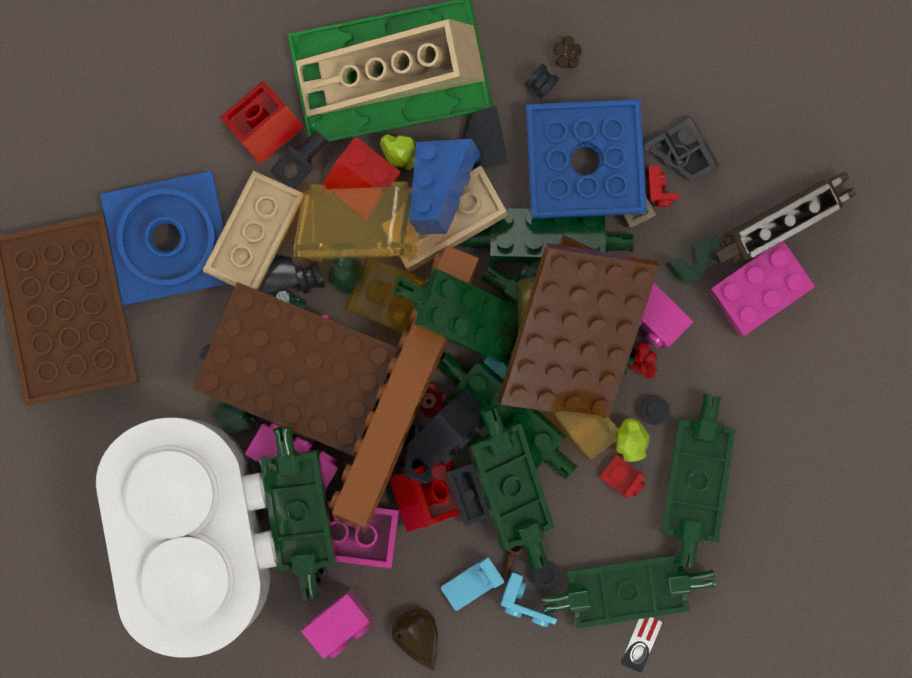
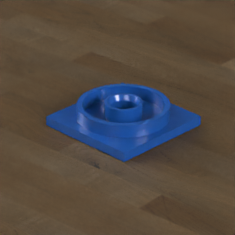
M640 99L526 104L531 219L640 215L647 213ZM582 148L593 150L599 159L597 170L588 175L576 172L571 164V157L574 152Z
M213 171L100 194L123 306L228 285V283L203 272V268L224 229ZM162 224H172L180 232V242L171 251H161L153 243V233Z

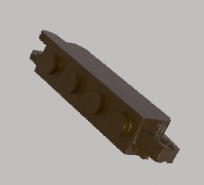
M847 172L838 174L829 180H821L725 233V238L722 239L724 245L711 252L715 261L722 263L732 258L733 262L751 259L841 209L843 202L857 195L855 188H848L840 194H837L834 188L849 179Z

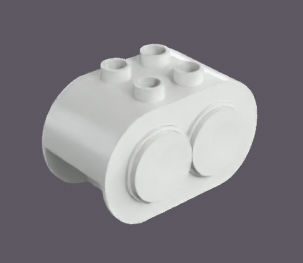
M160 418L141 423L124 432L104 453L96 475L97 496L121 621L128 633L138 643L162 655L196 657L215 652L235 640L257 618L269 592V568L277 567L276 551L271 530L262 531L258 509L267 507L262 474H251L248 458L237 441L221 428L205 421L187 418Z

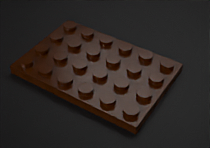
M101 214L1 235L0 285L25 406L138 383L139 380L125 311L122 305L105 215Z
M546 243L498 398L500 404L609 420L659 269L658 263L654 260Z
M237 282L195 381L193 390L280 426H292V431L354 456L353 449L358 438L364 434L366 428L364 424L367 416L376 405V396L382 383H385L388 375L387 370L399 348Z

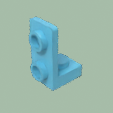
M489 556L444 584L441 590L454 610L458 611L491 588H496L504 583V579Z
M511 571L500 603L501 606L506 607L504 612L519 618L522 613L532 616L531 622L544 627H548L549 623L556 624L557 618L555 616L515 603L516 598H522L526 583L522 582V574Z

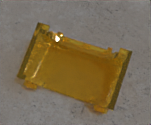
M391 182V187L326 189V185H309V190L303 191L293 246V258L306 261L360 257L391 258L402 256L403 259L418 258V232L409 221L412 188L408 187V182Z

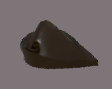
M424 608L405 611L391 624L392 638L403 652L421 665L434 671L438 648V630L435 618Z

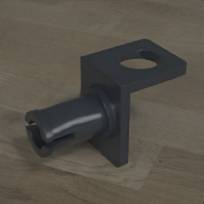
M315 129L299 148L297 146L294 148L291 145L287 148L290 152L273 169V173L285 185L295 189L315 168L311 164V159L329 141ZM288 163H296L300 168V174L295 179H288L284 175V167Z
M412 425L396 464L404 466L403 475L405 477L428 484L432 470L407 446L423 429L420 426ZM423 464V474H418L413 470Z

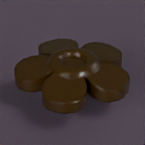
M565 36L562 39V43H557L554 46V53L560 55L556 60V64L560 68L567 66L575 68L578 65L579 61L576 56L581 54L582 49L580 44H574L573 37Z

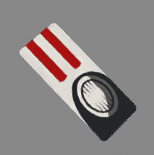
M652 617L638 620L621 661L622 665L638 672L643 671L662 625L661 621Z

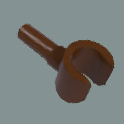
M521 546L518 552H513L511 549L507 550L508 556L501 575L502 578L508 579L513 562H515L516 556L523 552L524 547Z

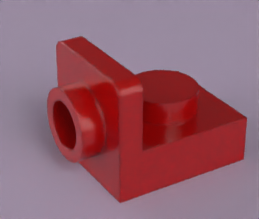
M660 165L648 166L645 170L649 202L655 203L657 208L673 206L672 202L679 199V193L662 194V190L666 189L665 172H660Z
M617 454L599 476V478L626 498H629L631 495L636 497L646 484L642 481L646 475L639 472Z

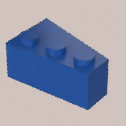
M472 139L416 143L409 221L419 235L447 234L460 204L459 198L465 185L468 186L471 179L469 176L475 161L478 162L481 155Z

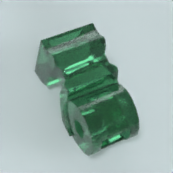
M712 236L701 238L690 247L693 260L691 266H688L684 259L681 258L671 260L666 265L683 286L689 282H696L708 268L706 263L715 260L711 252L721 247L722 244L717 238Z

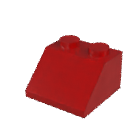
M264 81L220 117L259 164L271 157L278 148L292 139L303 128L289 108Z
M355 137L338 158L322 186L364 219L368 220L402 175L397 168Z
M451 459L444 466L439 462L432 469L428 484L407 478L403 473L390 477L389 480L407 532L433 525L460 514L446 473L454 470ZM424 466L413 470L418 474H423Z

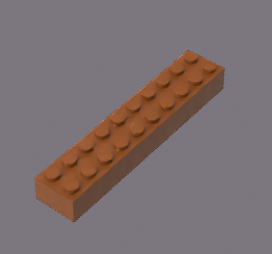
M446 245L443 253H437L432 268L440 269L472 285L478 270L479 258ZM415 307L410 316V326H412L410 332L406 330L403 332L398 345L400 347L399 358L393 357L387 370L389 381L387 385L382 383L377 393L376 404L378 407L376 411L370 410L365 421L366 435L364 438H358L353 449L354 463L353 465L347 464L341 480H343L342 484L344 486L342 491L335 492L329 506L331 507L330 511H333L332 514L335 521L367 533L448 342L447 339L414 325L418 314Z

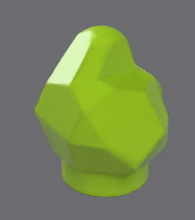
M388 134L381 138L380 146L391 165L394 167H404L408 171L414 167L416 142L412 138L402 135L393 137Z
M627 418L616 431V451L623 454L624 461L627 462L639 461L646 457L650 436L638 420Z

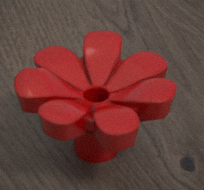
M641 342L635 346L637 354H635L633 364L631 366L627 364L630 371L637 369L640 375L645 374L647 379L655 378L657 367L652 362L657 361V355L655 352L649 353V345Z
M435 382L429 384L417 415H420L424 412V418L427 420L433 418L434 411L439 414L445 408L440 404V401L446 399V394L443 391L437 392L438 385ZM428 398L431 399L430 403H426Z

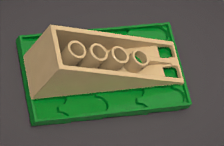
M455 0L288 34L308 138L316 129L329 141L328 143L461 117L493 107L472 0Z

